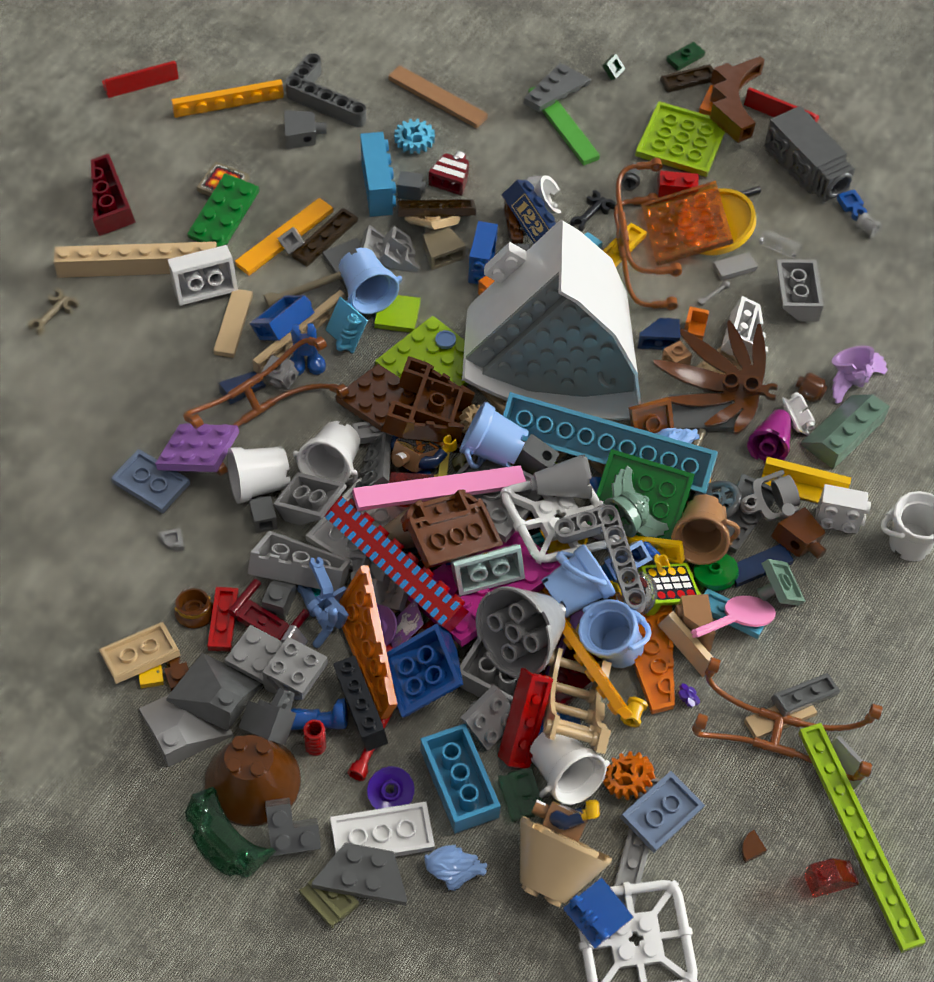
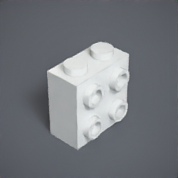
M825 484L816 507L815 519L824 529H835L845 533L857 534L860 526L865 525L866 514L870 512L871 502L868 501V492Z

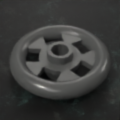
M724 480L709 483L706 494L719 499L718 503L722 506H728L726 509V519H728L741 505L742 494L740 489L734 483ZM721 489L720 492L713 493V490ZM697 491L694 496L704 495L705 493ZM732 493L733 497L727 499L726 494Z

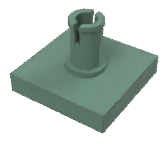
M772 559L762 562V566L770 583L757 589L758 595L763 601L776 595L779 603L799 606L806 602L787 562Z

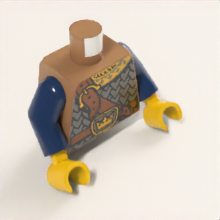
M447 435L443 439L444 447H441L432 441L403 439L392 436L390 445L392 451L391 459L396 467L403 466L415 473L426 469H435L446 458L447 452H453L457 449V441L455 439L451 442V435Z
M596 799L585 801V809H581V807L572 809L554 800L551 805L537 800L531 813L544 819L543 826L579 842L588 819L599 817L600 807L599 801Z

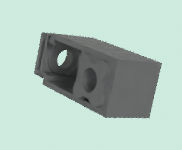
M799 106L770 119L764 147L798 181L802 188L809 194L817 193L823 202L849 190L855 168L847 162V153L808 112Z

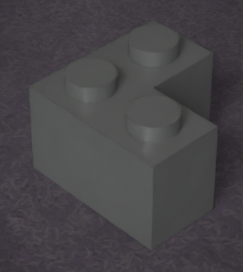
M290 797L265 801L272 856L321 849L317 818L293 821Z

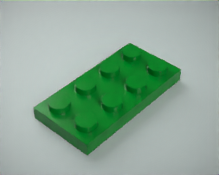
M224 173L188 231V238L197 242H216L217 247L227 245L260 191L259 186Z

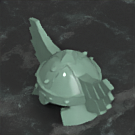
M628 465L625 470L620 469L618 475H615L614 483H611L613 497L606 499L604 505L615 507V504H617L620 510L618 512L620 518L624 517L630 523L629 525L625 524L623 527L627 537L633 538L636 533L641 536L654 538L664 535V531L669 530L667 523L657 521L649 514V497L636 493L633 488V470Z

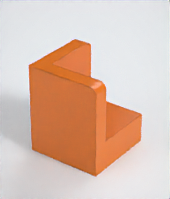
M690 306L684 330L703 340L709 311Z

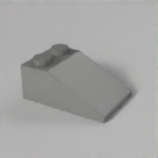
M298 472L273 505L284 521L303 525L321 520L347 486L344 483Z

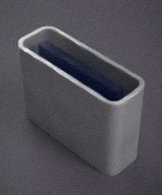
M294 625L289 626L281 639L284 642L287 637H290L304 645L308 642Z

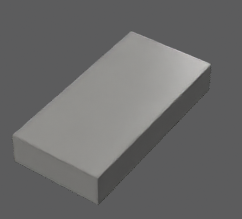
M749 252L713 263V268L721 281L757 271L758 267Z

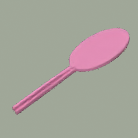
M733 597L727 601L724 608L727 616L692 630L691 633L693 638H698L734 622L751 627L765 626L774 620L776 611L770 603L758 597Z

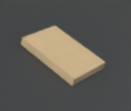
M163 622L99 649L116 684L181 656L178 647Z

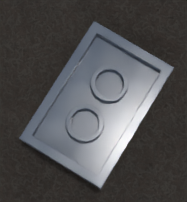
M138 449L111 477V481L116 486L163 514L190 485V480L177 471L157 470L155 465L157 459Z
M670 771L629 807L620 818L655 853L696 816L705 805Z

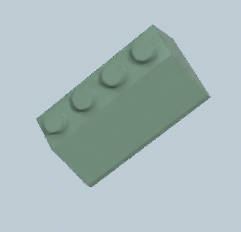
M873 394L851 395L809 434L800 445L834 469L884 422L890 406Z

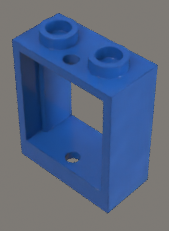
M478 221L469 256L468 283L479 285V280L486 276L484 275V266L496 253L498 224Z
M287 295L251 321L250 325L259 340H281L291 332L294 324H301L315 312L311 307V301L305 295Z

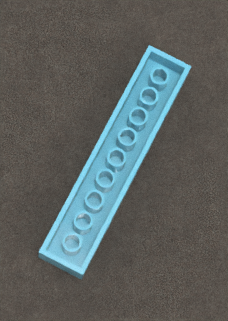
M512 392L509 393L503 413L504 417L529 431L527 437L523 435L522 441H527L529 436L533 434L554 450L574 456L585 454L588 460L605 465L610 450H617L693 473L695 477L691 490L705 494L718 452L715 450Z

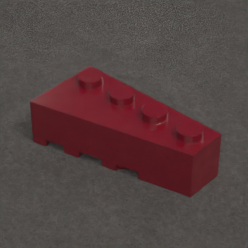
M110 154L91 159L93 223L98 235L101 236L136 223Z

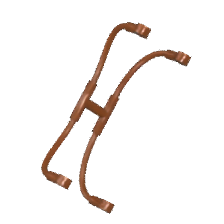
M653 158L647 162H636V164L626 166L617 177V205L614 209L617 229L616 238L626 288L632 300L642 307L675 310L678 308L676 297L651 301V303L639 300L632 290L628 273L627 260L633 269L641 273L655 275L670 274L673 277L682 274L681 264L677 262L672 263L670 266L655 267V269L639 267L633 261L630 253L626 217L622 206L627 204L656 206L659 200L656 193H650L647 196L633 197V199L621 201V181L624 174L632 169L660 171L662 169L661 159Z
M309 337L295 343L262 373H257L228 391V394L184 412L183 418L197 429L204 425L197 412L219 405L244 392L252 410L241 416L233 424L239 427L270 409L276 402L290 395L312 389H329L331 392L337 393L340 398H344L349 394V390L343 383L340 385L310 384L291 389L259 404L251 387L262 381L265 376L277 368L296 349L306 343L314 346L317 351L327 347L323 337ZM223 462L216 472L219 476L228 472Z
M711 657L709 665L705 670L709 686L729 702L756 713L758 716L774 720L771 740L766 741L756 737L753 739L739 735L701 732L706 727L708 716L698 713L692 727L694 735L702 738L745 742L757 748L791 758L797 757L812 763L808 755L779 743L783 723L798 728L800 726H812L815 723L805 722L800 718L790 715L783 717L780 712L762 707L757 708L732 697L719 688L712 680V676L719 670L721 659ZM872 704L864 720L846 725H823L825 731H845L863 727L872 723L875 719H880L882 706ZM861 761L859 769L854 775L846 774L849 781H860L864 777H869L872 763Z

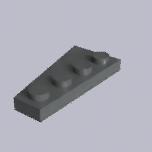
M384 432L369 444L364 459L366 464L360 471L362 480L356 483L355 488L389 483L391 437Z
M743 473L737 483L742 499L753 494L752 484L756 480ZM762 483V495L769 508L775 499L771 486ZM739 507L728 518L740 526V534L732 542V545L729 546L728 551L736 553L762 518L760 512L747 515ZM726 525L729 529V536L731 537L735 532V529L731 526Z

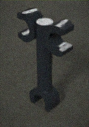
M593 190L592 197L587 196L586 200L587 204L591 205V207L580 217H573L570 225L579 224L578 230L582 232L585 228V222L600 208L605 215L609 214L610 208L615 209V201L601 197L597 190Z

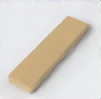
M240 289L232 291L214 347V355L235 357L253 298V291Z

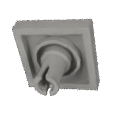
M492 685L477 701H474L473 705L470 704L469 709L460 717L480 745L487 751L503 736L511 708L509 701L495 685Z

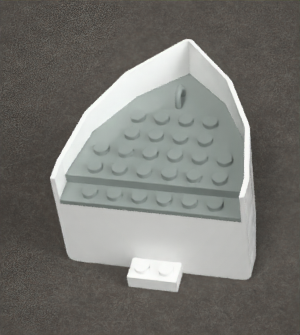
M562 220L558 221L527 251L509 242L484 266V275L495 281L468 307L462 380L506 401L508 400L509 393L512 392L610 421L630 420L628 407L641 404L627 293L612 258L582 232Z

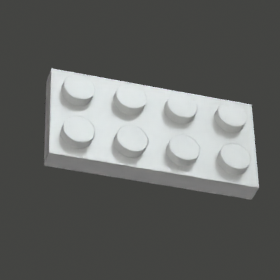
M426 802L330 817L336 853L345 842L394 851L395 857L435 850Z

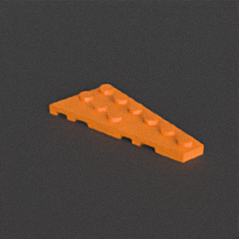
M360 566L339 600V604L349 614L342 629L353 656L355 655L380 719H388L398 704L369 566Z
M619 592L613 596L614 600L624 603L623 597ZM632 598L635 603H641L640 598ZM662 605L655 615L647 616L645 610L640 613L650 625L652 633L650 640L644 645L641 657L638 655L634 660L633 666L651 714L672 710L675 706L674 645L658 626L672 612V605ZM638 624V630L644 638L646 634L645 628Z

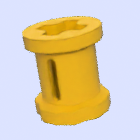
M633 696L627 700L628 708L633 715L626 720L622 716L620 719L625 725L637 728L641 724V715L648 705L643 699Z

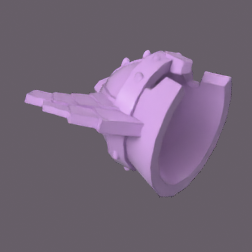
M855 346L845 349L833 357L832 364L838 370L833 379L834 383L832 386L833 398H835L836 404L842 402L845 393L852 385L863 387L864 383L869 382L868 380L873 372L885 374L888 371L886 368L887 363L883 360L884 357L874 352L873 347Z

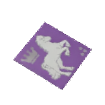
M415 600L396 617L397 630L391 641L393 648L407 641L423 625L418 604Z

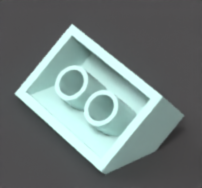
M518 544L450 562L459 596L525 579L522 550Z

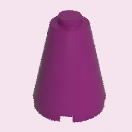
M780 409L773 411L752 432L747 442V449L754 459L764 460V464L767 457L783 461L786 459L790 451L791 416L789 413Z

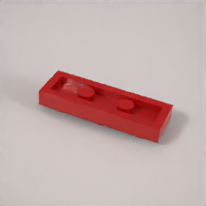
M216 587L207 645L208 651L231 652L236 616H231L228 610L238 599V588Z

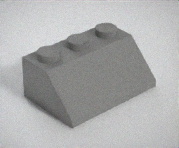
M777 259L776 264L782 308L798 321H819L823 310V299L817 260Z

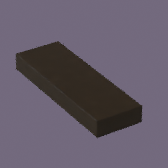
M711 64L663 75L660 78V82L667 93L710 83L713 68Z

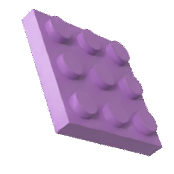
M179 424L155 463L157 470L217 472L227 455L228 448H231L239 434L238 425L204 424L195 429L191 424Z

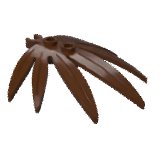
M730 320L727 321L730 345L742 370H739L726 357L703 340L684 329H680L681 336L690 348L705 362L725 373V375L691 365L656 359L653 360L654 365L686 384L723 393L668 397L671 399V404L687 407H711L735 402L705 422V427L722 424L732 419L742 410L735 422L734 434L742 432L751 423L756 414L760 395L765 396L770 401H774L776 395L770 394L769 391L778 389V385L775 383L762 384L766 368V348L761 324H757L754 334L752 365L747 348L739 332Z

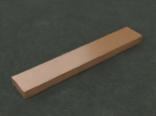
M400 65L389 74V81L476 129L488 119V113Z

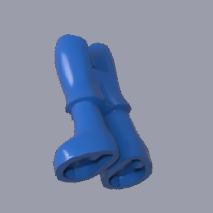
M307 323L308 329L306 334H301L299 324L293 325L291 330L293 345L304 338H317L316 328L313 323ZM308 343L296 349L290 357V360L295 364L294 367L299 372L298 375L305 371L304 356H307V367L310 373L318 375L326 369L324 358L314 346L308 345Z
M346 698L338 699L333 706V710L329 712H320V709H291L292 712L297 713L291 730L304 729L305 724L310 720L321 721L325 728L346 729L348 725Z

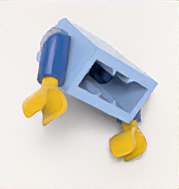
M639 540L629 544L636 568L651 560L655 561L657 570L660 573L663 572V566L671 568L667 555H661L649 542ZM623 555L616 558V561L619 563H624L628 560ZM607 556L604 558L605 563L600 567L611 582L615 592L621 594L619 585L615 582L617 579L610 557Z

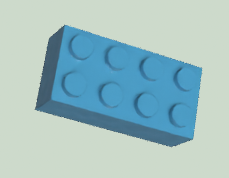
M383 132L360 134L361 164L370 217L393 215V207H396V197L393 195L396 193V184L391 181V179H394L393 167H389L391 165V155L386 152L389 151L388 139L384 140Z
M464 723L421 738V754L454 834L498 819L500 817V803L466 724Z

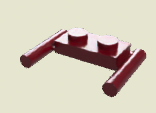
M253 579L228 610V613L231 616H236L237 621L249 627L252 625L281 641L290 625L252 600H249L261 585L258 579ZM303 609L291 625L299 629L309 617V611Z

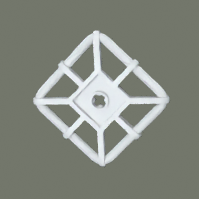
M530 481L503 487L500 496L514 522L513 527L516 532H519L529 553L538 564L557 561L556 555L558 552L546 554L551 541L557 540L554 526L560 518H555L556 515L566 517L604 506L603 501L599 500L593 488L592 498H589L592 505L578 508L572 497L542 495L544 500L534 502L516 494L517 492L530 490ZM514 504L530 510L535 519L527 521L521 519ZM608 514L603 517V520L611 521ZM586 521L582 522L581 526L584 528L591 527L586 523ZM540 527L546 538L540 552L528 532L530 529ZM563 527L559 530L561 534H568L571 531L568 527ZM602 534L592 536L600 541L585 545L590 552L606 549ZM612 535L609 540L618 542L620 537ZM578 541L568 543L570 549L562 551L573 553L581 544Z
M659 880L636 884L624 882L620 886L610 887L616 896L624 895L625 906L634 918L596 948L611 947L614 965L602 982H610L619 969L629 967L637 968L639 982H647L644 965L659 963L681 979L669 982H698L697 966L691 940L693 935L692 928H689L683 894L678 887L679 883L675 880L673 882ZM666 890L652 911L634 912L632 894ZM673 895L679 930L660 932L657 915L670 896ZM579 930L581 942L578 944L579 950L583 953L587 982H597L592 952L594 947ZM633 933L642 938L639 946H635L634 942H629V938L633 936ZM681 938L687 972L665 957L662 945L663 940Z

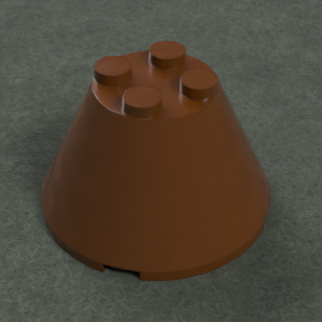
M256 735L236 736L232 742L225 745L214 755L205 774L206 795L216 813L223 819L241 826L268 824L265 801L290 797L292 807L297 799L301 785L299 765L290 750L280 743Z

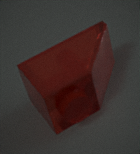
M831 858L809 864L804 874L813 898L859 885L850 861Z

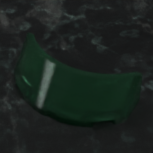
M214 787L192 794L185 811L186 821L190 822L194 828L192 838L198 850L215 869L230 877L238 875L241 878H247L252 876L276 852L273 847L264 848L257 846L238 833L226 817Z

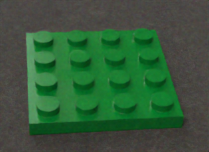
M611 449L596 494L599 500L605 503L606 499L613 497L611 483H614L615 475H618L620 469L625 470L628 465L633 470L632 484L635 492L649 497V514L657 521L667 523L669 530L664 531V535H659L657 538L672 540L671 536L675 524L682 517L695 474ZM615 504V508L617 509L618 512H620V510L618 509L617 504ZM608 514L610 520L612 521L614 519V516ZM624 517L620 518L623 527L625 524H630ZM587 522L588 525L592 526V522Z

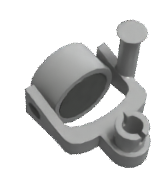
M783 470L756 479L752 484L753 494L744 497L741 501V511L747 515L760 512L766 521L776 519L782 521L799 510L798 505H800L799 492L794 480L790 475L783 477L785 474ZM771 481L772 493L781 512L773 513L766 505L761 490L762 483Z

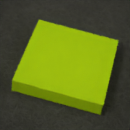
M397 295L390 306L377 312L374 328L411 333L416 328L421 298Z

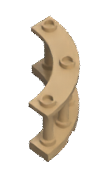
M557 648L547 664L550 666L548 676L554 680L543 717V733H545L548 739L552 740L555 739L556 734L588 742L591 749L595 752L606 754L611 730L607 728L606 724L601 723V720L603 721L605 718V703L601 702V695L596 690L598 684L594 681L592 689L588 691L557 682L559 666L585 673L584 671L587 670L585 665L581 666L577 661L561 657L563 649ZM604 660L598 661V664L609 678L612 663ZM555 692L585 699L587 703H590L589 709L586 711L555 702ZM556 712L583 719L585 723H588V727L562 720Z

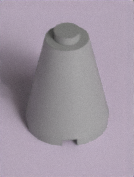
M585 454L535 472L534 477L530 478L532 491L536 490L537 495L592 498V486H588L590 485L591 472Z

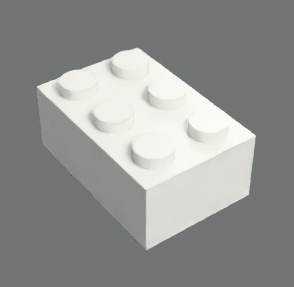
M227 245L167 259L174 293L179 305L238 290L233 258Z

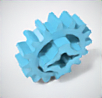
M409 119L408 123L402 121V125H397V130L394 131L395 143H397L398 148L403 147V152L409 150L410 154H413L414 151L420 154V150L427 152V147L432 148V143H435V130L432 129L431 124L426 126V121L421 123L419 119H416L415 122Z

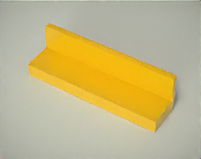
M771 457L766 458L762 477L783 470L785 473L783 477L790 475L794 480L800 499L817 504L825 484L849 489L851 477ZM771 481L766 482L765 484L771 486Z

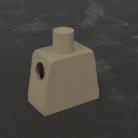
M450 227L436 230L425 228L423 250L431 270L465 259L466 245Z

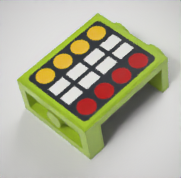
M687 563L670 564L671 568L663 566L662 573L658 572L656 565L639 567L637 570L639 576L648 578L654 587L653 601L645 610L647 616L655 615L662 605L679 604L681 596L701 595Z

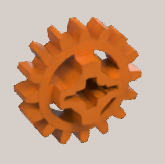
M629 751L627 756L620 753V758H612L613 764L607 766L603 780L604 785L610 795L615 794L617 799H620L623 795L626 800H629L630 795H634L637 799L639 792L646 793V786H653L651 780L655 779L653 772L655 770L648 757H642L640 752L633 756L632 751Z

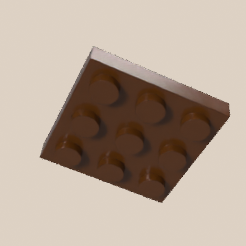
M377 364L347 386L349 390L347 396L340 398L338 395H335V401L382 432L392 400L413 407L417 393L398 387L400 377Z

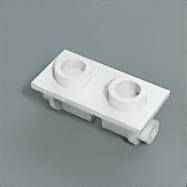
M795 392L789 400L782 397L785 405L784 410L791 416L793 428L798 433L801 432L808 436V430H812L815 427V420L810 410L806 409L802 412L808 407L803 396Z

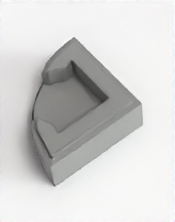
M180 528L158 532L161 542L167 548L176 551L184 550Z

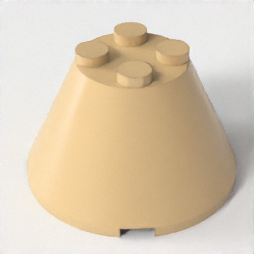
M521 817L520 883L523 884L522 888L524 891L537 897L539 893L543 894L547 902L560 907L562 903L568 902L613 860L610 856L596 851L580 841H574L543 826L539 822L533 823L529 818Z

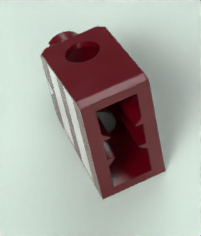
M461 151L456 152L455 156L447 153L443 154L429 171L428 185L462 196L469 175V161L466 160V155Z

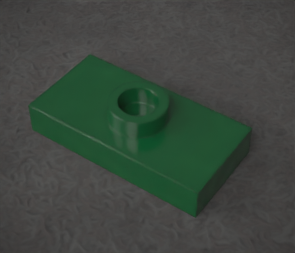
M693 41L668 55L666 61L679 71L704 57L706 51Z

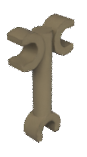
M55 289L56 296L58 297L48 296V300L53 306L39 319L30 320L28 323L29 330L37 327L36 332L38 335H41L45 330L44 325L62 308H64L65 313L72 314L69 306L78 308L77 299L68 298L66 295L63 296V292L60 289Z

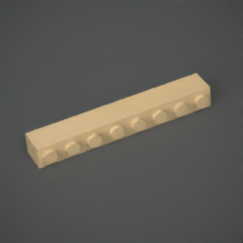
M216 242L55 247L54 265L58 278L170 274L167 259L216 248L217 244Z

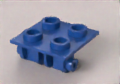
M600 878L579 896L573 897L569 901L570 903L563 908L594 949L634 918L603 878Z

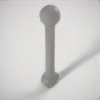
M724 281L722 286L704 298H699L698 304L704 306L711 297L724 288H729L730 283Z

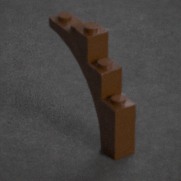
M761 56L735 66L725 63L713 69L711 78L713 89L710 98L713 105L710 119L737 143L750 139L753 136L756 122L747 114L742 106L739 92L751 79L762 74L765 59Z

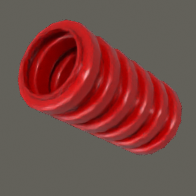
M310 720L304 726L305 749L312 756H319L326 750L325 726L319 720Z

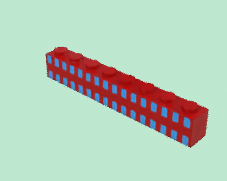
M341 496L325 514L324 517L449 632H452L469 613L464 607L466 602L457 594L454 596L448 593L450 588L442 580L436 582L433 579L435 574L429 568L426 569L425 566L421 568L417 564L420 560L411 552L408 554L402 551L404 546L395 538L391 541L387 537L390 533L381 525L376 527L373 524L375 519L366 511L363 514L357 511L355 501L352 498L347 501Z

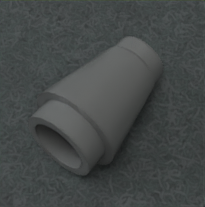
M632 169L624 174L622 184L626 189L632 190L639 186L640 170Z

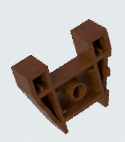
M408 356L398 387L417 393L414 405L412 407L392 400L382 432L403 439L444 442V437L451 435V442L456 439L458 443L465 425L454 421L457 409L464 410L470 406L475 393L463 385L458 386L450 381V377L445 373L441 375L436 372L431 364Z

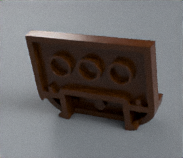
M462 489L457 490L452 495L425 502L418 500L405 512L401 518L403 531L410 532L426 569L495 550L503 545L481 498L477 500L472 495L465 493L466 490Z

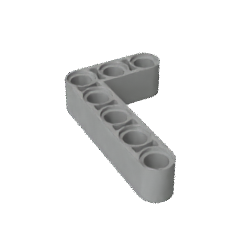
M604 505L557 520L554 528L556 538L560 543L567 544L598 534L603 535L624 603L639 613L643 612L646 606L645 592L617 509L612 505ZM610 514L614 516V519L612 521H605L603 517ZM584 521H590L593 523L592 526L589 528H584L581 526L582 522ZM563 527L571 529L568 534H561L559 532ZM612 535L621 537L618 542L609 540ZM623 555L628 560L624 563H619L616 561V558ZM626 576H631L635 581L631 584H626L623 582V579ZM633 597H638L642 602L639 605H632L629 601Z

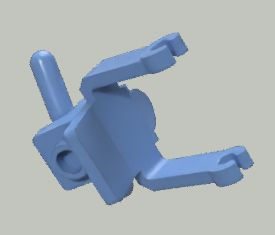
M317 557L315 562L314 558L310 559L309 566L321 589L320 595L315 598L312 587L304 586L303 588V585H298L297 588L310 616H316L318 623L322 627V631L312 643L314 648L321 647L331 634L334 626L338 629L343 627L349 616L345 608L339 604V600L347 588L343 586L333 592V586L323 565L324 562L322 558Z

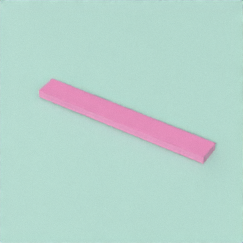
M520 465L353 488L352 494L357 511L413 504L418 500L425 502L452 495L457 490L462 489L466 490L465 493L470 495L499 492L503 487L526 482Z

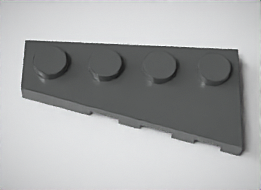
M559 63L524 98L523 104L540 112L555 104L557 99L562 100L567 97V94L579 91L580 87L590 85L591 79Z

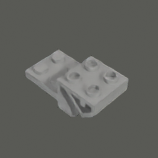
M250 625L226 657L225 664L264 684L265 690L275 695L278 689L282 688L295 693V700H303L327 666L328 657L290 637H287L282 642Z

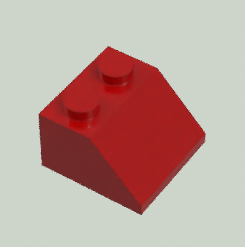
M658 171V200L688 203L697 196L699 174Z

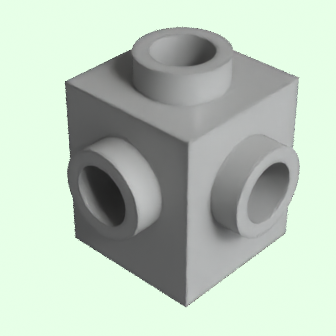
M272 355L262 372L279 358ZM286 358L265 377L272 386L278 389L283 387L289 390L296 381L299 372L294 367V362Z

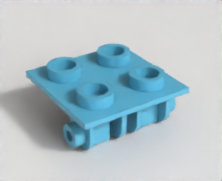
M339 297L326 331L337 340L336 349L338 351L347 349L353 354L368 320L342 297Z

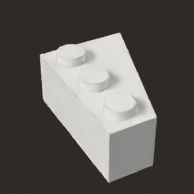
M742 296L731 311L729 320L739 332L753 365L752 346L757 324H761L762 327L763 318L760 305ZM726 329L721 350L734 356L728 337V330Z

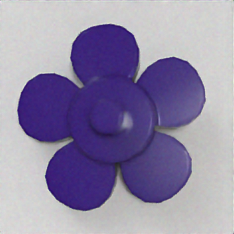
M682 683L679 686L680 691L678 692L680 699L690 708L699 705L700 699L696 695V690Z

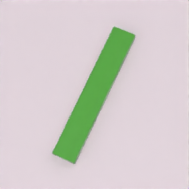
M535 87L530 88L529 91H528V94H529ZM558 100L555 101V104L541 110L583 166L600 160V154Z

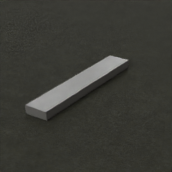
M655 778L651 780L653 786L661 779ZM646 786V792L649 791L652 787ZM639 792L637 800L640 799L644 795V793ZM630 828L614 886H620L624 882H629L630 884L641 883L649 848ZM637 894L631 895L633 907L635 906ZM624 895L617 896L625 905Z

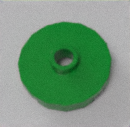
M727 554L712 564H695V580L702 588L706 587L712 591L725 590L731 587L738 578V564L733 557Z

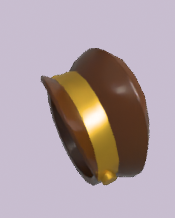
M196 588L186 589L181 592L176 598L174 607L177 621L188 628H199L208 624L211 621L213 610L210 596L203 590Z

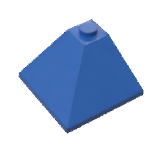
M439 624L433 625L387 652L397 706L403 718L463 685L456 646L450 632Z

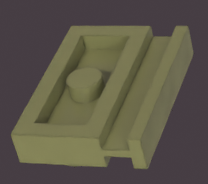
M315 876L304 888L299 889V894L332 929L339 921L341 922L359 906V902L351 895L312 888Z

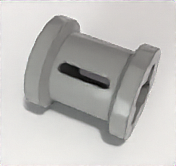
M863 213L857 220L855 227L863 229L869 233L870 237H874L882 224L868 217L867 213Z

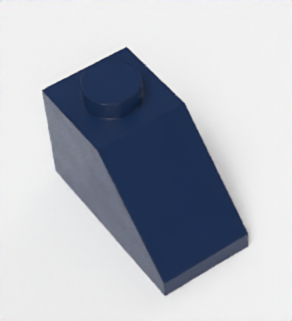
M657 319L639 333L637 349L663 350L680 341V319Z

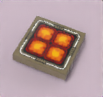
M215 162L196 188L197 192L211 196L224 173L247 182L250 177L247 173Z

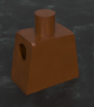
M806 507L779 522L771 535L774 540L797 557L810 552L815 558L819 559L827 551L820 544L825 536V530Z

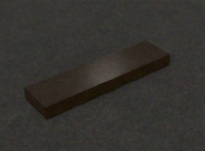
M342 208L310 236L303 245L297 248L292 253V258L308 267L323 251H326L357 223L358 217Z

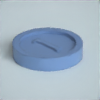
M440 331L435 337L436 345L442 349L452 348L456 343V336L451 331Z

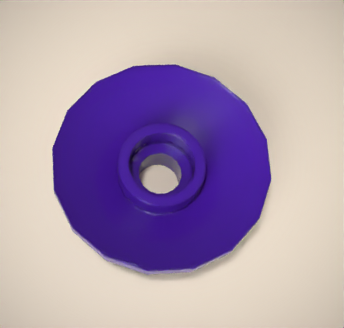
M395 766L383 767L376 771L369 779L367 786L368 799L375 809L410 804L415 793L414 782L410 775L402 768ZM391 784L394 786V790L388 793L385 789L387 785Z

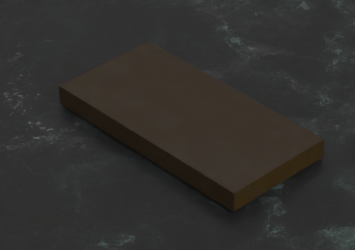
M473 199L398 200L397 212L398 217L476 216V206Z

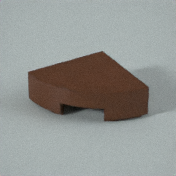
M755 830L747 834L742 845V858L745 863L765 854L767 851Z

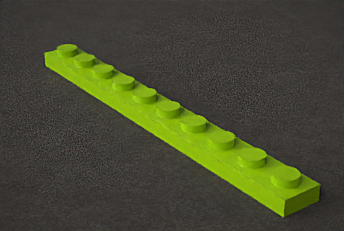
M822 723L800 729L798 734L901 953L923 946L926 943L924 936Z

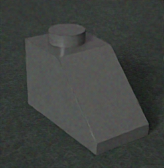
M273 580L270 582L264 595L262 607L285 621L297 594L298 584Z

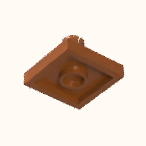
M668 397L628 407L631 427L652 433H657L665 428H674L671 399Z

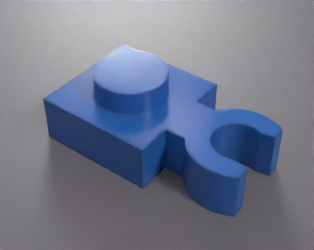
M855 189L838 194L836 200L845 213L851 211V218L854 221H857L858 214L867 213V210L863 207L864 202Z

